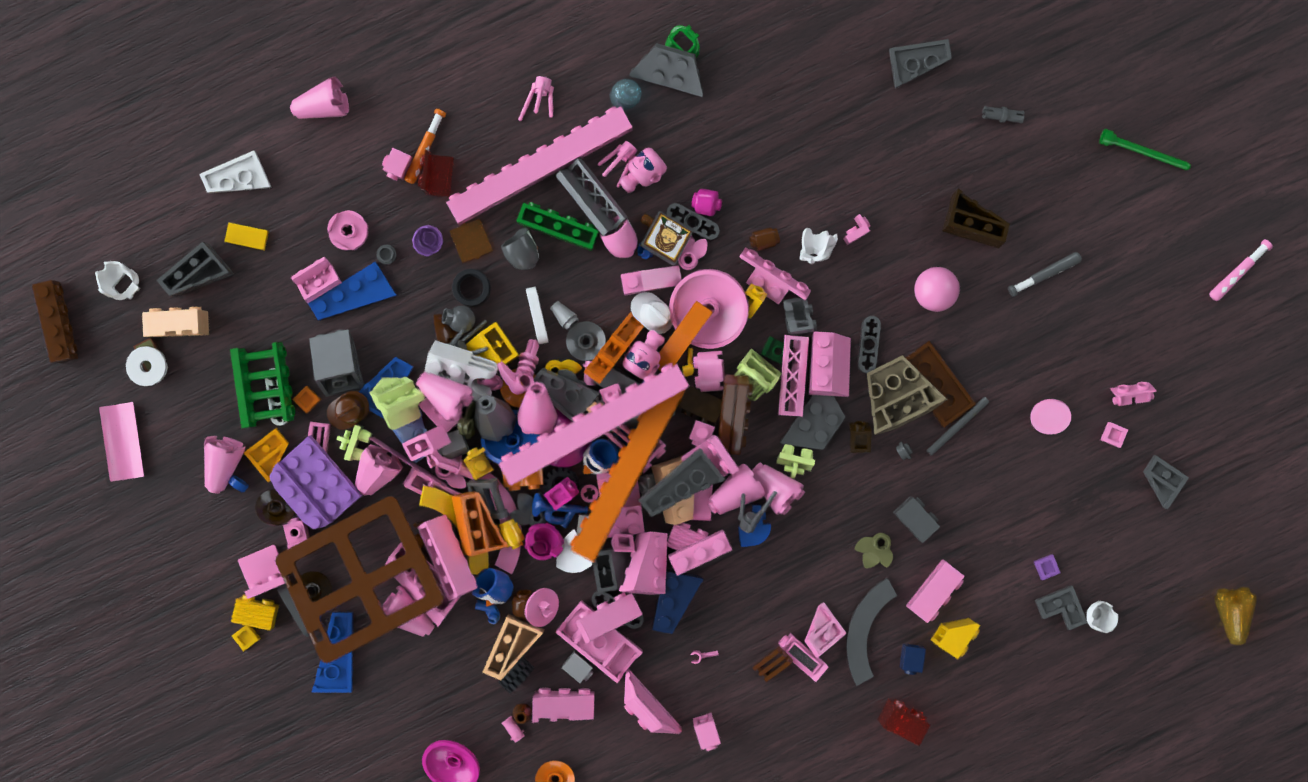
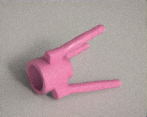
M541 76L536 77V82L532 83L531 91L521 111L519 121H522L534 93L537 94L534 112L538 113L542 96H547L548 93L549 117H553L554 87L551 86V79Z
M625 141L623 145L619 144L614 151L598 163V166H601L617 154L618 156L603 173V177L607 176L620 160L624 162L629 160V163L635 157L637 149L628 141ZM626 165V167H625V169H624V171H623L621 177L624 176V175H627V173H628V171H629L627 165ZM618 182L617 188H620L621 184Z

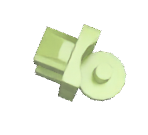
M355 425L351 439H349L351 434L349 430H345L344 436H337V440L342 442L340 449L346 450L347 443L349 444L344 457L345 460L360 461L364 450L357 448L359 441L369 443L370 439L368 438L372 437L370 431L363 429L364 426Z
M785 444L777 457L776 464L785 465L784 471L791 472L790 477L795 479L796 474L803 475L804 470L811 471L815 464L813 450L802 449L801 455L795 456L793 455L795 447Z

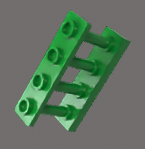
M273 342V349L252 353H247L245 348L230 349L241 428L256 427L257 420L283 416L284 422L294 421L295 407L291 402L293 392L289 385L288 377L290 372L285 361L287 351L282 342ZM274 357L276 369L253 373L248 371L247 363L249 361ZM277 377L278 389L254 393L251 391L250 383L253 380ZM280 397L281 409L261 412L254 411L253 403L255 400Z

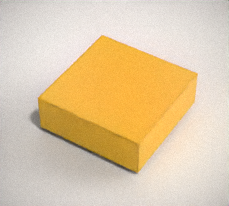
M246 625L232 635L243 652L261 639L253 627Z

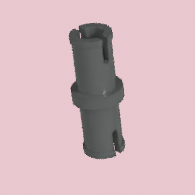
M984 106L982 118L999 120L1002 123L1005 121L1023 123L1024 116L1022 115L1025 112L1023 110H1011L1004 106L1002 108Z

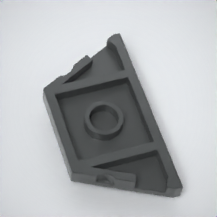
M658 43L651 48L650 52L641 59L635 68L631 69L629 75L700 97L704 93V88L700 81V72L696 66L695 54Z
M812 395L803 407V417L797 416L780 443L823 450L845 419V415L835 397Z

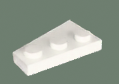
M251 151L199 174L208 193L272 188L256 151Z

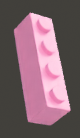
M446 514L418 526L419 533L448 600H453L477 589L475 577L470 572L468 561L461 551L459 540L455 537L452 524Z

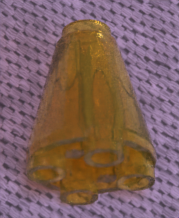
M1240 587L1237 590L1218 589L1217 595H1215V604L1229 642L1234 645L1246 643L1257 603L1256 595L1251 593L1247 587Z

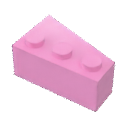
M658 532L637 534L634 542L635 551L631 552L630 557L632 559L629 568L625 570L626 578L624 584L620 586L619 592L646 595L665 594L668 534Z

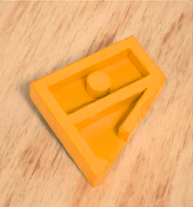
M275 428L247 449L244 454L266 481L270 482V474L276 463L281 461L289 442Z

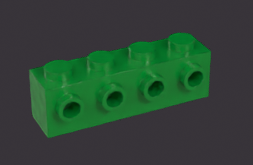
M529 202V204L523 203L516 221L519 225L593 251L599 235V230H596L594 225L577 223L578 220L570 216H566V218L558 216L559 212L551 209L547 211L542 210L540 205Z

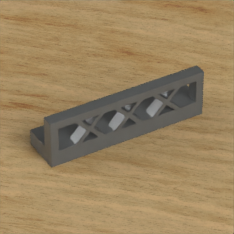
M581 157L576 158L568 169L561 170L556 175L603 236L615 233L628 218ZM578 166L582 169V177H579L574 171ZM588 181L593 183L594 192L589 190ZM600 196L605 198L606 207L600 204ZM612 211L616 212L620 217L616 223L612 219Z

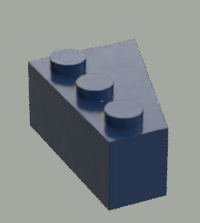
M666 569L665 594H659L652 626L654 631L673 634L702 583L703 576L682 573L677 576L675 571Z

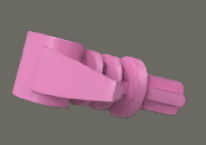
M530 339L528 341L525 352L519 355L520 361L515 373L503 361L497 364L501 377L509 386L511 392L516 395L524 393L534 383L533 371L536 368L535 365L539 362V358L536 356L539 348L537 340Z

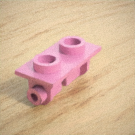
M1139 382L1136 385L1129 386L1119 385L1116 388H1111V391L1116 396L1113 397V404L1118 406L1132 404V397H1135L1136 404L1150 402L1151 399H1154L1153 392H1156V389L1148 382Z

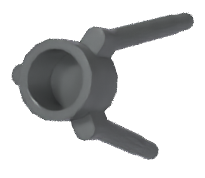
M487 320L481 322L463 339L459 340L465 332L462 329L449 345L466 350L465 342L487 323ZM488 347L480 348L471 352H473V355H476L484 351H487Z
M777 491L771 494L757 514L754 512L744 514L745 494L741 495L740 514L738 516V520L741 521V530L746 533L754 532L762 515L776 496Z

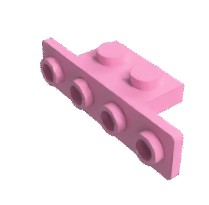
M748 248L743 250L739 257L755 267L746 282L748 285L752 283L760 286L767 293L766 297L777 304L782 301L788 290L804 300L808 298L811 290L805 283L796 281L788 272L781 271L775 267L773 262L761 258L756 251Z

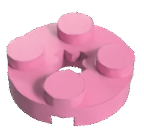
M348 210L337 213L328 223L329 238L332 244L339 249L346 251L357 250L365 243L368 237V224L360 214ZM351 225L353 233L345 236L343 228H348Z

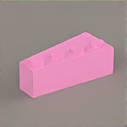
M402 543L393 551L386 564L405 555ZM428 562L444 595V601L438 607L426 612V614L439 627L460 597L448 600L434 565ZM413 568L394 577L415 601L425 596L423 586Z

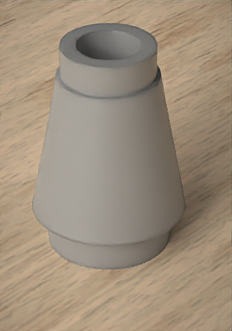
M559 301L550 308L561 327L567 331L579 321L577 314Z

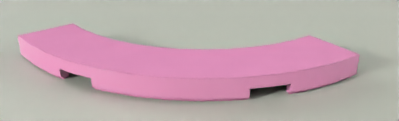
M488 473L479 479L489 480L496 477L492 473ZM498 480V489L504 507L509 513L508 517L499 519L500 524L511 519L510 513L517 510V507L510 493ZM489 488V491H490V494H491V498H492V501H493L495 510H497V509H496V506H495V503H494V499H493L491 490H490V488ZM521 546L513 550L512 547L500 549L495 565L513 574L520 556Z

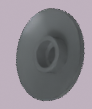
M589 321L575 324L569 330L566 337L568 351L573 357L581 361L593 360L606 344L603 330L597 324ZM584 338L590 339L588 345L582 343Z

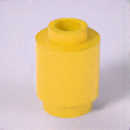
M510 519L499 525L503 540L506 541L509 547H512V550L523 545L522 541L525 540V537L518 522L515 523L514 519Z

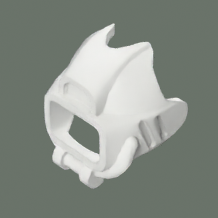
M806 228L802 235L800 260L813 264L815 261L829 259L837 243V234L832 236L829 235L828 231H823L820 234L814 235L810 228Z
M117 261L104 262L105 268L95 272L99 286L98 290L105 296L116 300H124L126 298L131 300L135 292L140 290L138 274L123 263ZM126 274L131 278L132 283L124 293L120 294L115 289V286Z

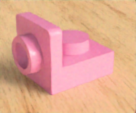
M859 214L854 218L859 229L855 226L846 231L847 236L843 239L847 245L870 232V224L865 216L862 217Z

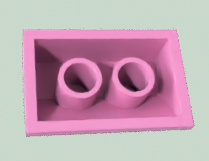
M813 332L810 348L809 395L849 397L851 338L831 332Z

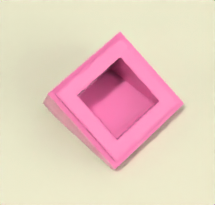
M613 534L611 545L614 552L635 551L633 534Z

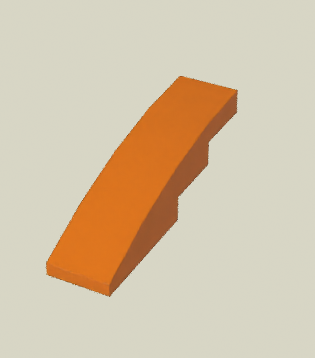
M697 300L659 352L661 356L658 363L660 365L659 371L662 372L661 368L670 363L673 366L677 363L713 313Z
M632 312L619 325L584 371L586 375L598 384L603 381L644 328L632 315Z

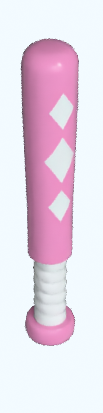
M1263 240L1261 246L1250 257L1241 262L1210 292V297L1215 301H1219L1255 265L1258 258L1267 250L1269 251L1273 248V245L1268 240Z

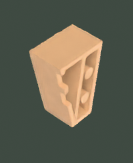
M189 307V310L169 308V311H162L161 308L149 309V312L142 313L143 337L209 335L208 311L202 310L201 307Z
M682 456L651 466L656 484L683 462L681 460ZM694 494L692 497L686 500L683 499L675 503L674 506L664 510L665 522L677 525L692 520Z

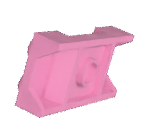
M581 600L559 626L556 633L618 683L630 665L643 653V650L616 629L586 644L576 621L580 619V614L588 610L592 613L595 610Z

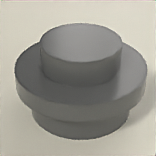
M386 244L378 248L376 256L379 262L388 265L395 261L397 253L394 247Z
M902 441L899 442L896 450L903 460L912 459L910 454L913 451L909 444H904Z

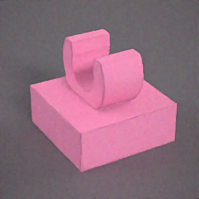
M618 383L599 390L604 404L609 402L607 398L616 393L622 395Z

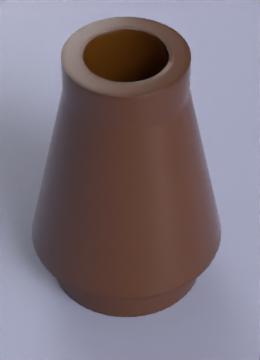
M521 703L514 707L513 718L518 724L526 723L531 719L532 709L529 705ZM519 714H523L524 718H520Z

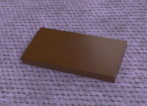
M927 341L905 357L947 399L931 411L943 428L976 405L930 341Z

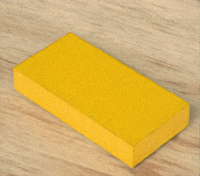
M228 222L224 242L265 251L269 231Z

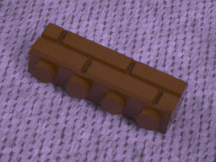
M726 374L724 377L718 439L728 453L740 455L741 449L746 447V436H743V433L748 430V419H745L746 413L750 414L751 402L747 400L748 396H752L753 384H749L748 376Z

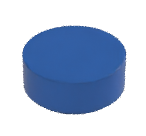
M232 475L228 481L233 488L240 492H245L249 487L244 480L235 475Z

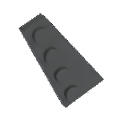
M699 448L639 498L638 501L652 517L674 506L675 503L683 499L686 500L692 497L693 494L701 490L704 491L717 482L724 481L725 478L703 450Z

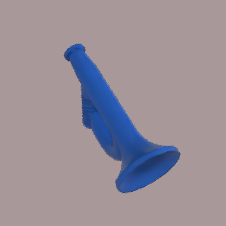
M536 493L532 503V514L534 517H537L544 511V517L548 523L567 528L575 513L587 514L588 507L564 504L556 511L567 512L565 517L552 516V513L555 511L554 508L541 497L540 493Z

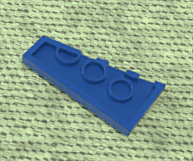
M374 262L314 299L308 305L320 321L395 297L397 294L377 262Z

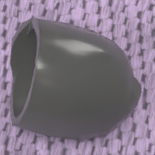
M521 228L514 236L501 245L505 258L515 269L530 270L536 266L539 260L538 247L527 228Z

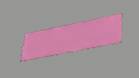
M368 438L443 487L448 485L377 438Z

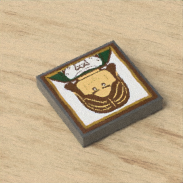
M659 211L640 246L674 266L693 231Z

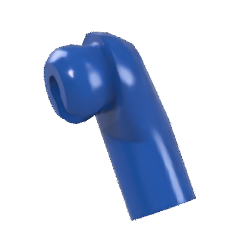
M477 599L475 609L485 611L490 624L498 623L500 612L496 605L486 607V601Z

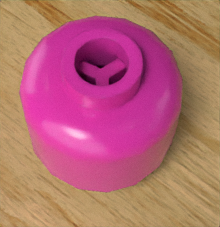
M700 189L694 193L692 208L695 209L697 214L713 216L716 211L721 210L722 199H719L717 191Z

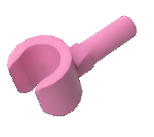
M695 650L691 655L697 654L699 659L692 660V663L697 664L701 659L718 656V651L701 653L699 650Z

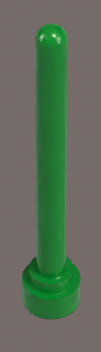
M1105 128L1100 136L1099 143L1102 145L1112 146L1114 144L1184 170L1191 168L1189 162L1116 137L1117 135L1112 130Z

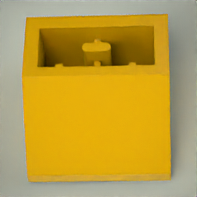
M497 322L484 329L466 344L468 351L488 347L487 351L475 356L494 361L496 364L503 361L507 365L519 357V353Z
M969 618L941 623L931 641L959 659L960 656H964L967 652V645L971 639L974 640L979 634L980 625Z

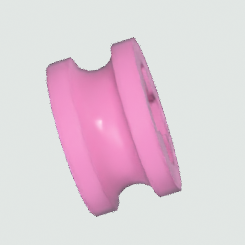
M591 484L584 486L581 490L582 499L588 503L593 502L599 495L597 487ZM587 488H592L591 491L593 489L595 491L592 499L584 496Z

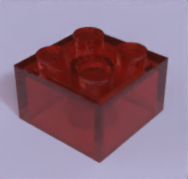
M888 699L878 718L879 723L888 731L920 746L930 727L926 720L927 717L915 708L909 710L905 703L897 699L894 701Z

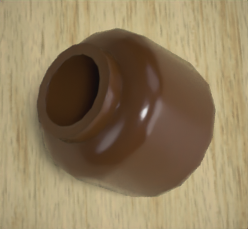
M519 590L512 597L513 615L522 621H527L525 607L529 597L533 594L531 590Z

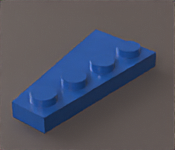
M353 612L332 613L327 634L333 644L353 635ZM353 651L331 663H324L320 660L312 692L352 693Z

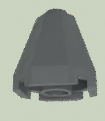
M487 395L478 399L475 407L474 425L482 439L498 442L502 440L503 436L511 435L517 417L507 402Z

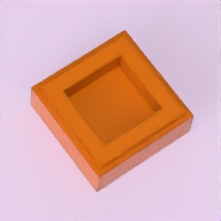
M305 386L292 400L308 414L322 399L309 386Z

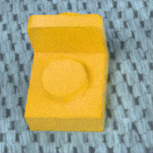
M752 283L745 292L750 297L748 301V318L750 319L767 296V293L760 286Z
M477 447L466 453L467 457L463 460L475 481L493 471L492 466L484 455V447L480 450Z

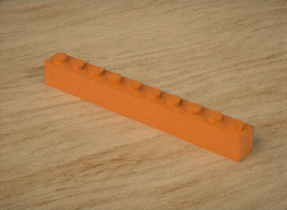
M687 388L640 413L637 419L639 422L637 428H632L627 439L630 440L628 445H623L618 454L620 457L618 463H614L608 473L611 475L608 482L604 481L599 489L601 493L599 499L593 500L589 508L592 512L588 518L584 517L580 525L582 530L579 536L575 535L570 543L573 553L592 563L595 562Z

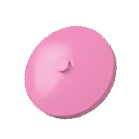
M703 269L687 275L677 284L669 303L670 319L675 330L696 300L713 312L690 344L700 348L714 349L731 343L740 335L748 320L749 303L744 289L736 279L719 270Z

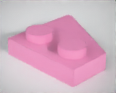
M821 603L818 606L805 639V643L816 657L821 656L847 634L825 603Z

